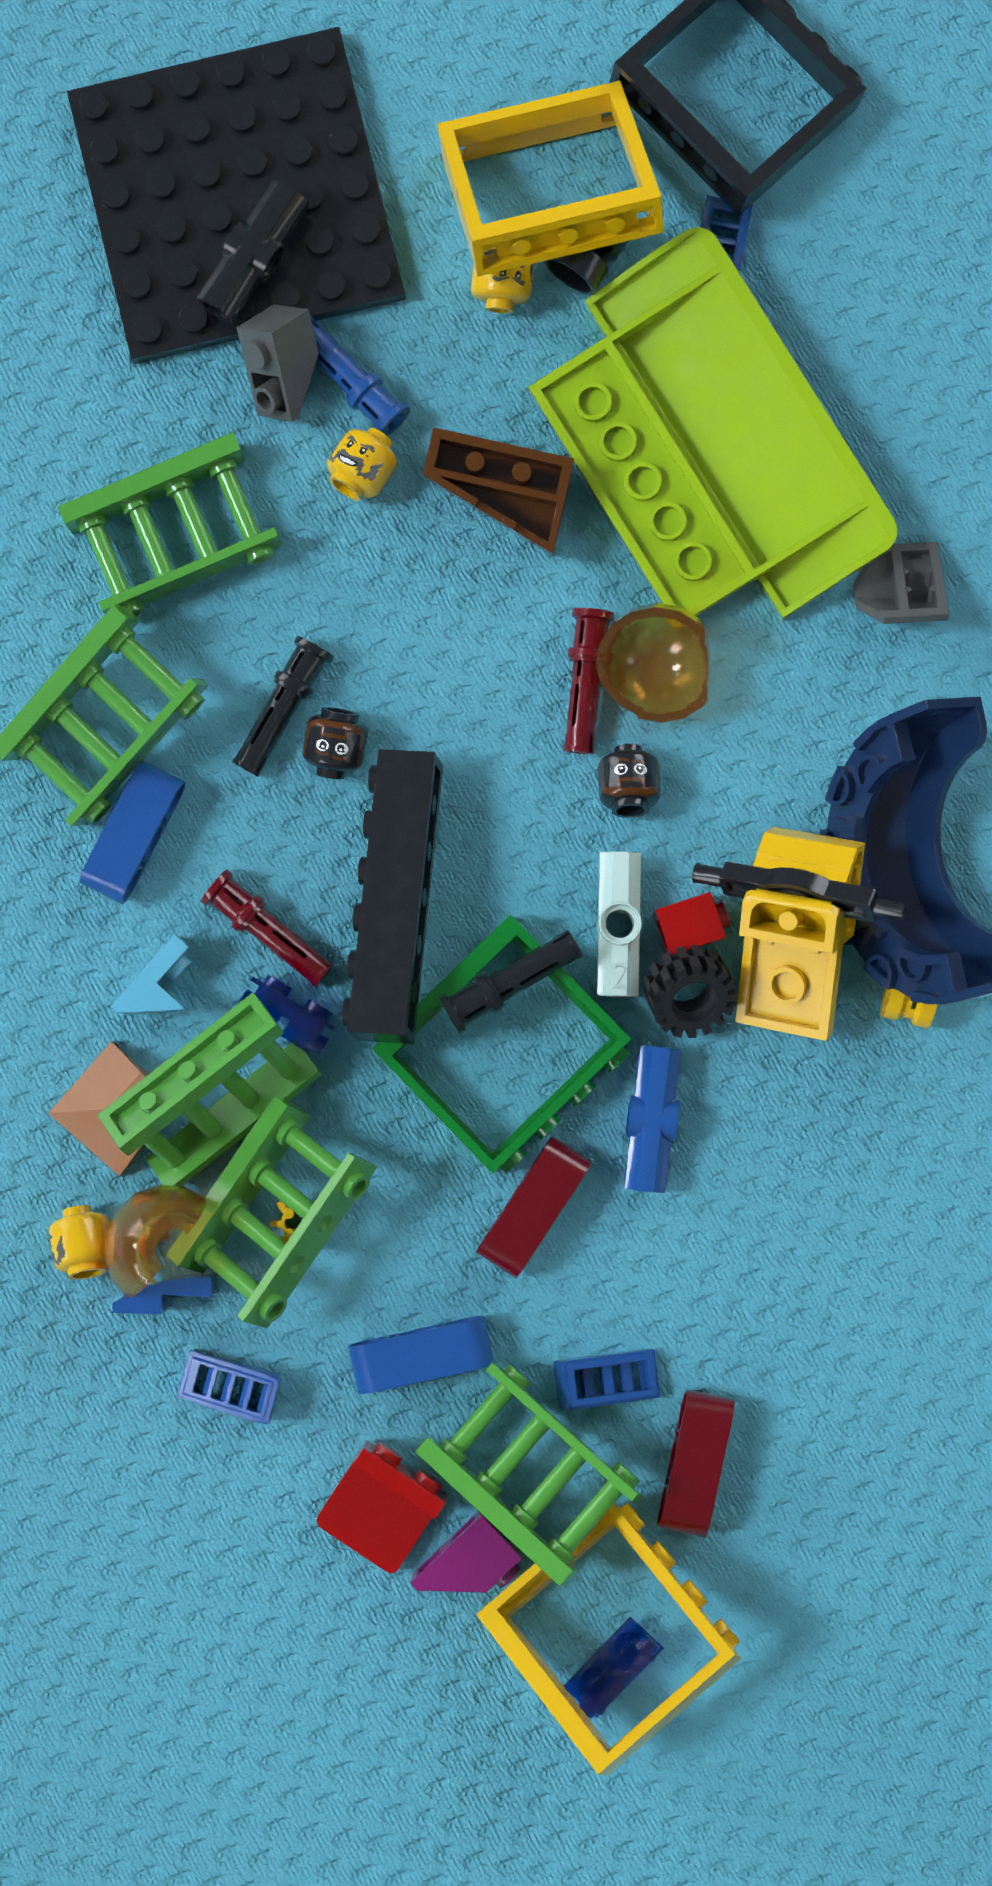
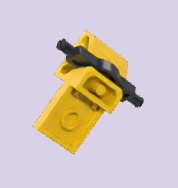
M772 827L763 834L753 866L725 862L723 868L700 863L695 864L692 872L693 883L721 887L724 895L743 898L739 936L744 937L735 1018L736 1023L827 1041L832 1037L843 944L854 936L856 920L874 922L875 916L904 922L908 912V901L878 897L876 889L860 886L865 850L864 842Z

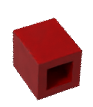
M711 892L656 909L653 912L665 951H668L670 956L677 955V947L684 946L687 952L691 950L692 945H700L702 947L720 941L726 937L723 929L730 927L729 918L722 900L714 901Z

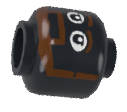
M322 707L321 714L313 715L308 719L302 754L307 763L317 767L316 775L330 779H344L345 772L355 771L362 767L368 729L363 722L358 720L359 713L340 708Z
M637 744L616 746L614 752L604 756L598 765L599 798L601 803L611 809L612 814L622 818H635L647 814L650 811L649 808L656 805L661 796L660 766L657 758L649 752L642 751V747Z

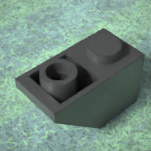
M273 304L238 326L237 331L257 415L293 422L299 417L319 353L309 309Z

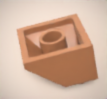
M111 1041L48 1114L121 1176L146 1146L143 1144L127 1156L118 1148L97 1115L149 1073Z

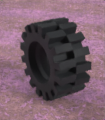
M692 945L691 953H687L684 946L677 947V956L671 958L667 951L661 955L664 964L661 966L654 962L650 967L653 976L646 975L644 980L646 985L644 994L656 1022H659L661 1029L666 1033L671 1030L673 1036L681 1038L684 1030L688 1038H697L696 1030L701 1028L704 1035L712 1032L710 1024L713 1022L721 1027L726 1022L722 1013L732 1015L734 1007L731 1002H737L736 986L720 956L717 957L715 952L709 948L703 953L700 945ZM696 982L707 983L702 993L693 999L686 1001H676L673 999L676 993L686 985Z

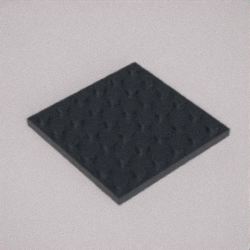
M340 27L67 91L133 364L239 340L237 327L273 304L309 309L310 315L315 321L406 300ZM273 180L284 181L308 200L309 207L285 242L282 259L272 276L265 283L259 282L233 324L222 321L199 304L197 296L221 261L223 246L233 228L240 221H247Z

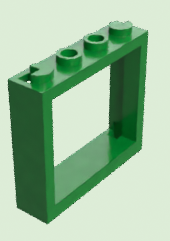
M509 915L418 1003L415 1035L444 1008L438 997L443 994L450 997L465 988L474 979V976L481 973L510 943L514 942L525 954L541 945ZM563 968L556 970L547 977L603 1033L608 1041L494 1152L397 1054L406 1044L378 1042L372 1048L492 1174L499 1167L507 1173L527 1154L521 1146L533 1134L540 1140L544 1138L561 1121L555 1113L568 1100L574 1106L579 1104L596 1087L590 1079L602 1067L610 1073L629 1054L624 1046L631 1038Z

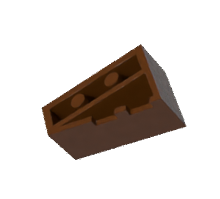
M433 427L423 472L426 480L554 556L574 467V458Z

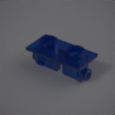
M270 974L266 976L264 981L252 976L250 981L259 985L254 994L261 1000L275 1021L278 1023L282 1016L289 1020L281 1037L301 1048L307 1054L313 1051L320 1055L329 1041L327 1037L322 1035L325 1028L327 1027L332 1031H336L338 1026L329 1021L333 1013L311 999H308L305 1006L289 997L293 988ZM247 989L241 997L239 1003L242 1000H244L247 996H249L252 992Z
M630 1616L563 1686L579 1702L578 1705L586 1716L590 1719L594 1716L597 1718L605 1713V1709L650 1662L656 1660V1656L664 1647Z

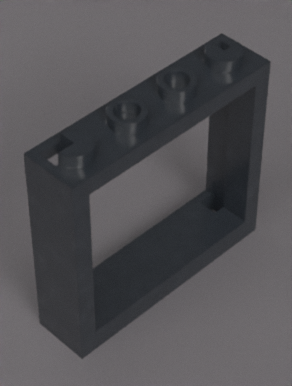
M684 0L615 61L609 83L620 80L628 104L740 216L856 111L866 91V87L862 84L859 75L852 67L843 65L829 51V47L823 37L816 32H811L797 18L794 9L787 1L736 0L833 98L816 116L754 172L749 174L644 66L717 1Z

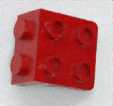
M367 1440L319 1512L317 1524L321 1529L384 1571L394 1573L400 1568L432 1518L436 1519L446 1503L447 1493L441 1490L443 1483L430 1473L419 1469L416 1473L402 1464L401 1460L403 1457L388 1445L378 1442L375 1446Z

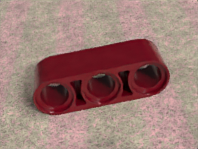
M551 1136L482 1240L476 1253L516 1279L574 1193L592 1162L554 1136Z
M686 1389L662 1492L657 1527L706 1538L711 1523L732 1425L734 1399Z

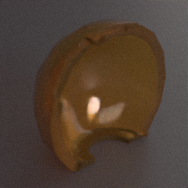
M653 603L634 607L612 623L599 643L596 668L602 688L605 687L617 704L638 715V719L662 723L686 718L703 707L708 700L710 648L707 627L702 620L679 606Z
M157 1185L136 1192L116 1210L105 1233L103 1257L111 1281L127 1299L134 1297L149 1283L155 1284L156 1280L153 1278L162 1267L156 1258L155 1249L164 1238L167 1241L169 1240L170 1236L167 1234L171 1230H180L188 1234L204 1211L207 1204L206 1197L185 1186Z

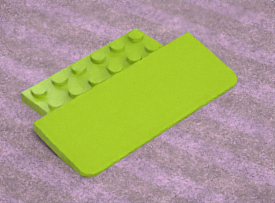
M694 227L685 230L586 299L585 306L605 338L528 387L571 458H574V463L677 628L756 579L782 620H784L886 553L896 540L897 524L719 240L711 231L705 228Z

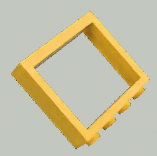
M620 80L437 123L443 163L477 277L664 233L662 196ZM612 112L611 115L601 117L603 113ZM612 126L617 127L638 188L482 224L463 163L464 161ZM647 212L648 217L637 219V213ZM495 247L496 253L484 255L483 250Z
M615 1502L574 1550L575 1558L571 1564L616 1527L718 1655L614 1746L610 1747L511 1618L553 1581L541 1568L533 1564L476 1614L596 1773L605 1776L612 1773L742 1659L741 1655L734 1648L740 1642L738 1637L722 1618L714 1623L702 1607L708 1603V1600L690 1579L682 1584L671 1570L677 1562L659 1541H656L653 1545L648 1542L640 1532L646 1524L628 1503L621 1508Z

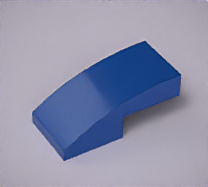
M217 1274L182 1275L148 1284L115 1301L112 1313L162 1314L167 1311L168 1295L211 1297L216 1293Z

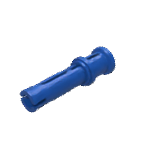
M310 315L319 353L316 363L347 394L346 400L353 410L359 409L376 426V429L383 432L386 436L393 433L407 418L411 408L405 402L398 403L382 386L383 380L372 372L367 374Z

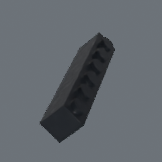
M378 749L377 765L372 764L369 769L368 787L369 792L374 794L372 810H366L363 820L364 838L368 839L367 857L361 856L358 865V882L360 885H363L362 902L356 903L353 910V929L355 932H358L356 950L349 952L347 963L348 977L353 979L351 997L344 999L342 1007L343 1025L348 1026L347 1032L357 1041L414 1044L443 765L435 752Z

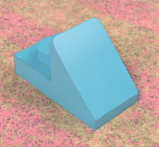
M174 934L110 1007L120 1014L190 1011L163 984L168 979L175 983L188 970L192 961L187 957L194 949L181 937Z

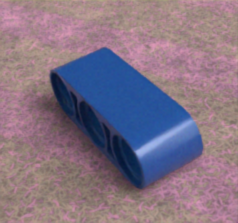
M141 761L130 776L82 870L79 882L120 904H124L132 894L184 792L186 782L145 761Z
M483 1315L373 1338L348 1346L358 1394L373 1393L488 1367L491 1363H494L485 1317Z

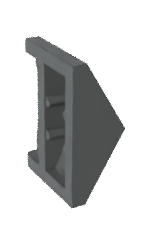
M938 542L893 544L886 553L864 566L854 583L856 609L882 624L948 621L949 611Z

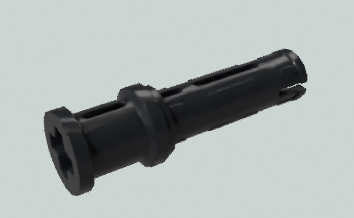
M298 635L294 640L296 648L283 671L277 670L274 675V683L277 685L255 721L242 747L232 760V763L259 777L266 760L301 700L306 701L314 693L311 687L325 663H331L334 658L326 650Z
M566 930L546 944L513 961L503 969L489 976L487 973L483 975L480 973L474 976V983L450 997L443 994L438 998L453 1025L461 1035L466 1032L468 1024L491 1011L495 1014L502 1011L501 1008L505 1006L504 1001L553 974L563 966L583 957L572 935Z

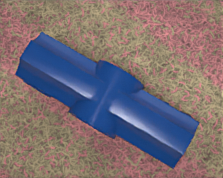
M640 1045L635 1074L634 1095L630 1096L627 1115L626 1138H629L624 1189L665 1193L668 1179L670 1145L675 1142L679 1115V1100H676L681 1050Z

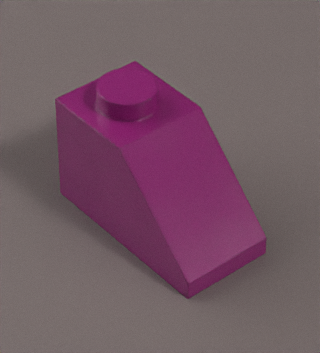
M477 1511L412 1573L410 1584L417 1591L486 1593L495 1584L501 1589L521 1570V1567L517 1564L522 1559L521 1550L485 1516Z

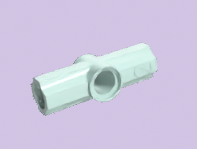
M614 851L599 853L598 921L596 925L598 932L597 996L639 997V948L642 926L640 916L641 853ZM620 912L629 917L632 929L628 936L617 938L609 934L606 929V919L610 914Z

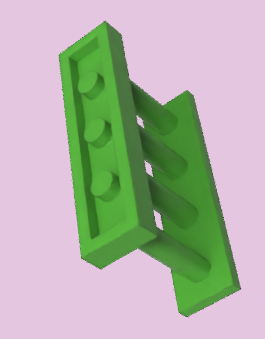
M233 432L58 506L62 519L72 534L80 532L82 535H87L113 595L98 602L104 614L113 605L127 607L137 616L144 611L143 605L243 562L248 561L249 565L262 563L275 555L274 549L282 546L275 527L264 532L260 531L235 471L238 469L237 464L244 462L245 459ZM209 476L214 480H218L243 538V541L219 551L215 547L191 491L195 487L193 483ZM164 495L175 499L200 559L175 570L148 511V508L151 506L150 501ZM122 513L125 516L131 517L156 575V578L132 588L129 587L104 528L108 524L106 520Z
M113 605L0 734V759L2 761L18 760L19 758L24 760L28 758L77 805L65 819L70 826L85 825L87 822L93 825L106 814L111 807V804L107 801L181 717L186 720L201 707L205 701L201 694L209 686L201 678H190L184 685L178 681L134 639L135 632L132 629L138 624L140 619L124 606ZM112 652L115 654L121 652L171 699L153 721L103 675L104 668L101 665ZM81 687L84 690L90 688L139 734L122 756L72 710L73 703L70 700ZM50 723L53 725L59 723L108 770L91 791L41 745L42 738L39 735Z
M252 992L97 1116L118 1148L127 1156L143 1144L152 1151L146 1157V1160L165 1189L172 1194L246 1136L274 1095L290 1101L322 1076V1073L296 1039L284 1049L275 1042L284 1032L261 1000ZM260 1053L267 1062L244 1080L237 1070ZM221 1083L229 1092L206 1110L198 1101ZM183 1114L190 1123L168 1140L160 1131Z
M275 1095L166 1254L177 1266L202 1274L210 1267L248 1299L237 1317L243 1322L268 1328L273 1321L282 1315L287 1306V1299L353 1202L366 1192L370 1183V1177L377 1169L371 1162L347 1153L341 1162L303 1132V1127L311 1115L298 1105ZM289 1147H292L330 1177V1180L315 1202L276 1172V1166ZM262 1187L266 1188L303 1218L287 1243L248 1212L250 1204ZM235 1227L275 1258V1261L260 1283L221 1252L223 1244Z
M491 1363L486 1371L500 1382L451 1440L445 1438L442 1443H439L437 1440L427 1437L415 1452L559 1586L567 1587L579 1573L571 1564L575 1558L574 1550L622 1494L633 1503L638 1504L644 1496L635 1489L640 1480L620 1462H617L611 1468L526 1391L531 1382L512 1365L509 1364L503 1370L496 1364ZM515 1396L535 1416L485 1473L481 1470L475 1476L462 1464L467 1458L464 1453L512 1397ZM549 1428H551L571 1449L523 1505L516 1504L511 1509L498 1497L503 1491L500 1486ZM585 1461H587L608 1481L558 1540L553 1537L547 1542L534 1530L539 1524L536 1519Z

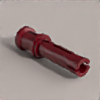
M573 608L572 617L576 619L574 644L572 648L568 649L569 661L573 663V676L570 689L567 733L563 751L592 755L594 754V734L602 666H606L607 661L610 659V653L606 651L608 624L614 621V612L594 608Z
M226 869L209 887L200 902L205 906L211 904L233 922L232 928L237 932L241 931L244 933L247 930L280 959L284 960L311 982L312 986L316 987L330 971L334 963L329 962L296 933L292 932L264 909L266 903L263 902L264 899L259 895L253 897L232 880L233 874Z

